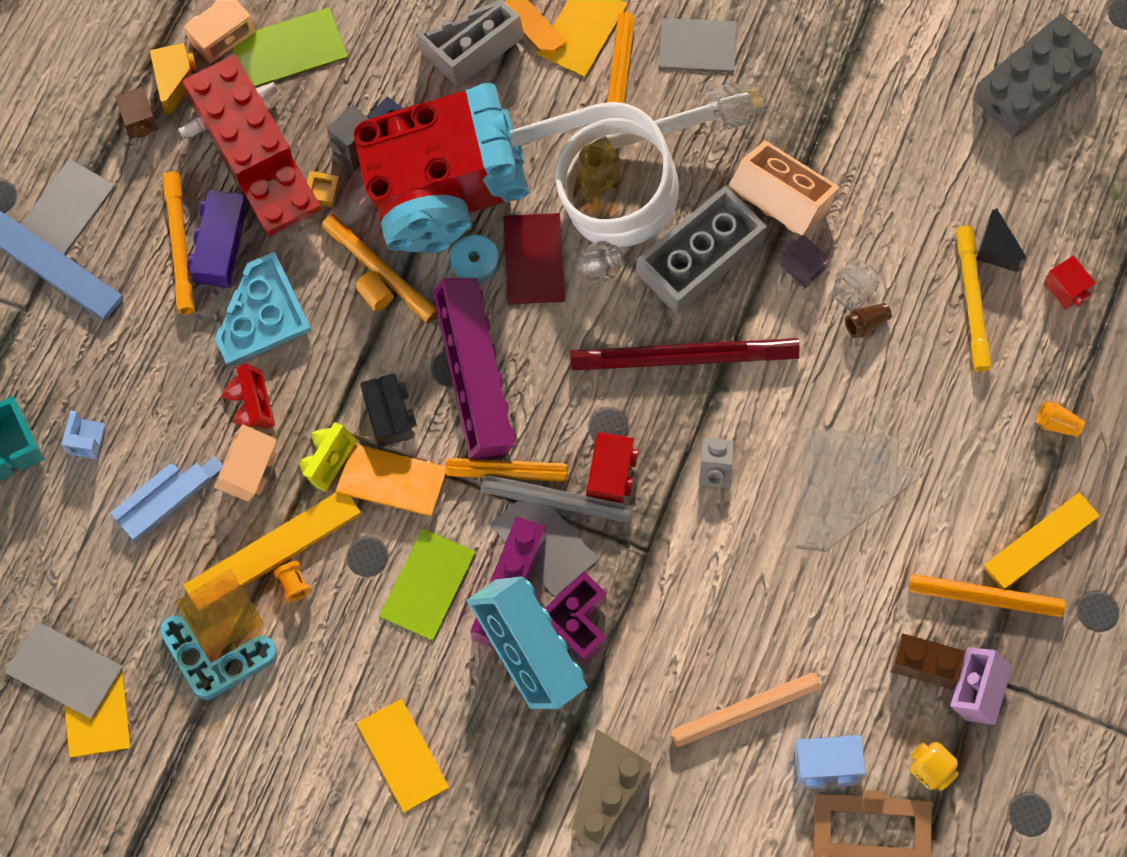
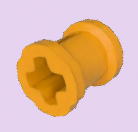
M299 561L289 562L274 571L276 579H280L286 592L284 595L286 602L298 601L312 592L311 586L305 583L300 572L301 566Z

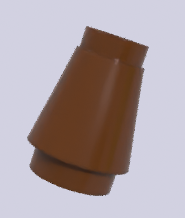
M886 303L854 309L850 311L849 315L845 316V326L852 337L864 338L890 320L892 312Z

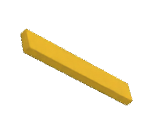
M334 493L188 581L183 586L199 613H202L362 516L351 496Z

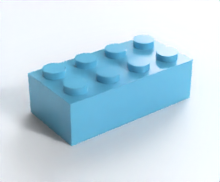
M524 577L495 579L466 601L529 708L559 709L587 688L583 680V671L569 656L566 642L560 635H557L552 627V619L549 613L538 603L532 584Z

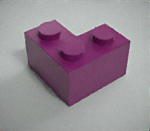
M585 571L544 608L552 619L551 625L555 632L566 642L567 652L583 668L606 646V636L589 618L606 603L607 593Z

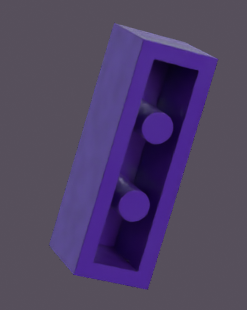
M209 190L207 200H202L200 206L201 226L195 228L193 239L196 247L194 254L189 255L187 262V271L191 273L194 283L230 288L248 210L244 195Z

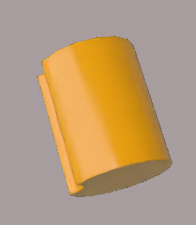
M375 271L367 272L356 282L357 286L355 288L373 311L385 308L394 298L392 292Z

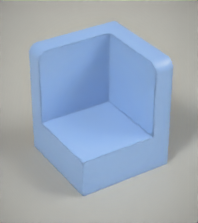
M70 411L61 445L69 455L98 459L106 426L101 422L81 419L78 412Z

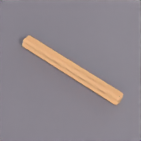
M815 673L806 674L674 728L670 731L672 741L676 747L680 748L814 693L821 688L819 679Z

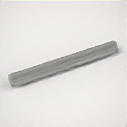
M484 475L481 481L480 489L482 493L622 523H630L633 513V507L628 504L492 475Z

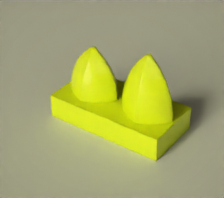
M335 422L331 428L320 429L311 433L312 441L318 449L314 455L299 460L302 475L317 489L325 492L357 442V439L343 425Z

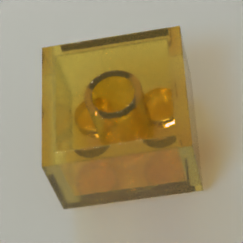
M231 568L175 602L208 657L264 623Z

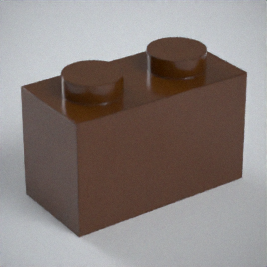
M902 633L897 642L890 672L952 690L958 682L965 651Z

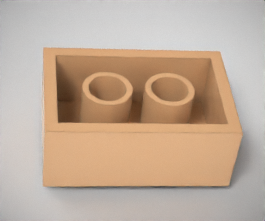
M763 141L741 160L728 186L739 199L752 203L760 208L761 212L766 216L774 217L785 224L787 229L802 236L825 216L840 188L767 141Z

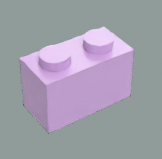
M968 647L950 707L966 721L995 725L1012 665L996 650Z

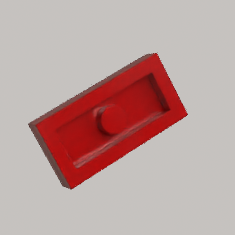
M247 363L236 367L238 376L228 383L221 394V397L227 400H244L245 402L237 411L233 423L238 426H242V424L248 427L257 426L265 430L275 426L262 370Z

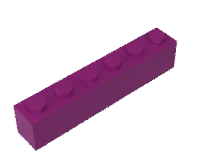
M443 278L434 289L433 295L469 459L504 457L515 446V432L511 428L508 418L509 406L508 402L504 399L502 391V375L496 365V348L491 343L489 334L490 322L488 317L485 316L483 307V292L479 289L477 278Z

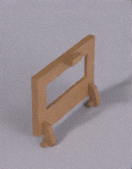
M865 790V796L816 793L813 857H931L932 801L885 798V791ZM831 811L915 817L914 849L830 843Z

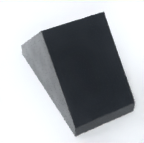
M996 208L991 211L976 260L1018 272L1022 270L1027 257Z

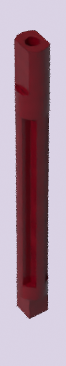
M798 338L570 350L571 371L799 359L800 345Z

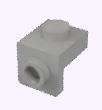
M703 438L699 474L700 485L725 488L730 486L733 440Z

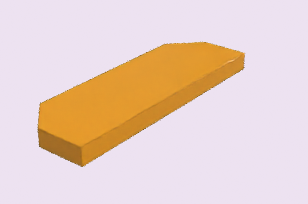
M505 0V3L520 16L524 35L539 52L555 53L567 44L566 40L528 0Z

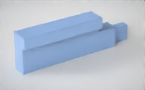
M214 456L202 467L196 463L182 474L171 462L112 510L110 514L136 543L217 477L223 464Z

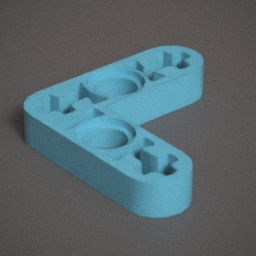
M171 616L165 619L161 625L160 632L162 638L192 690L203 700L217 697L268 667L277 657V649L274 642L266 636H257L217 660L210 662L184 618ZM175 624L178 628L184 626L180 633L186 643L182 645L179 644L174 635L168 636L172 632L170 627ZM262 644L264 648L270 646L267 649L268 656L262 658L260 655L253 657L251 661L254 665L249 667L246 658L242 654L247 652L250 658L258 652L256 648L258 645ZM196 650L199 652L200 658L195 665L187 666L183 663L182 658L186 651ZM231 660H239L243 664L241 673L236 676H230L225 671L227 663ZM202 670L208 680L214 679L211 682V690L198 689L202 682L196 672Z

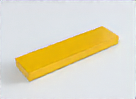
M1079 492L985 563L983 569L1000 589H1007L1096 521L1100 515Z

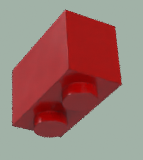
M597 432L586 496L623 503L625 496H631L634 478H629L628 475L630 467L636 468L639 449H634V438Z

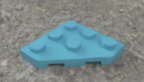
M275 252L247 263L243 271L241 283L238 290H235L226 311L227 315L221 328L219 327L215 341L229 368L312 332Z

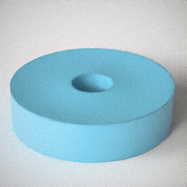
M473 234L462 237L454 244L450 254L451 266L458 278H477L478 283H481L491 278L498 268L497 248L490 239L482 235ZM472 256H478L480 258L477 262H472L469 260Z

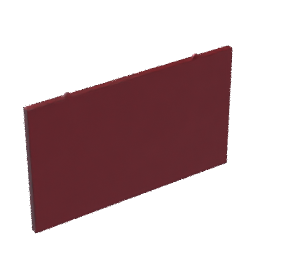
M560 213L504 216L508 305L565 302Z

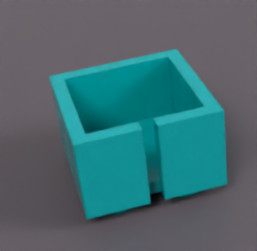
M14 396L0 401L1 481L14 475L12 469L15 467L20 472L45 460L24 412Z

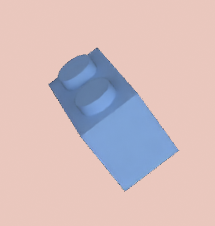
M861 735L798 739L794 744L798 784H806V788H821L826 786V782L838 781L839 786L856 785L858 780H862L866 774Z

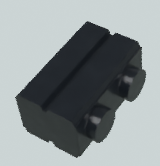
M392 373L381 376L378 379L374 378L361 382L360 386L377 446L381 448L392 445L395 442L399 443L412 439V428L417 427L413 410H406L403 400L409 399L404 381L398 383L396 374Z

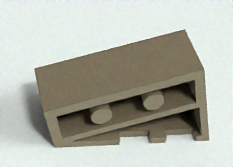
M598 729L595 732L572 825V836L600 852L651 771L652 763Z

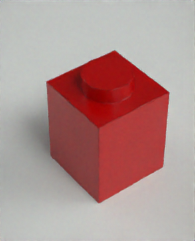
M1074 255L1051 269L1044 281L1045 285L1065 310L1074 304L1079 307L1086 303L1092 297L1090 293L1096 284Z

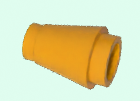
M1044 401L1035 421L1041 425V429L1074 437L1080 435L1085 424L1084 420L1055 401L1052 403Z

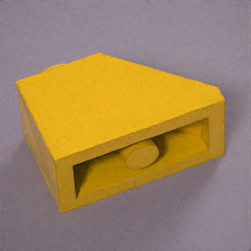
M184 43L150 50L159 96L165 115L171 114L186 94L182 80L193 75L192 71L197 70L194 54L187 53Z

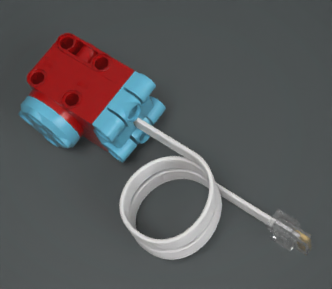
M736 81L708 89L711 104L653 121L646 113L634 106L625 103L607 102L517 129L513 128L510 112L506 109H501L496 86L491 83H484L468 90L362 121L355 127L354 139L366 193L378 209L387 249L392 251L437 253L447 249L452 242L462 236L465 230L470 228L469 213L504 202L519 200L529 194L522 165L525 161L521 144L590 124L575 133L567 141L559 154L555 168L557 192L574 226L585 238L605 247H628L649 240L658 234L671 219L677 205L679 193L678 175L663 135L713 119L717 120L720 132L748 124L747 116L766 111L759 83L756 82L738 88ZM644 140L650 141L662 153L663 174L659 188L653 198L640 210L621 218L595 219L582 214L574 208L573 191L576 180L584 167L599 155Z

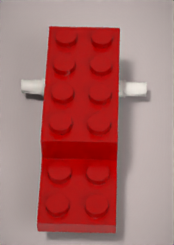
M235 54L182 80L188 100L198 118L178 128L182 138L185 140L190 136L192 137L206 131L268 237L322 210L320 203L294 161L290 146L263 102L278 93L273 81L267 85L255 88Z

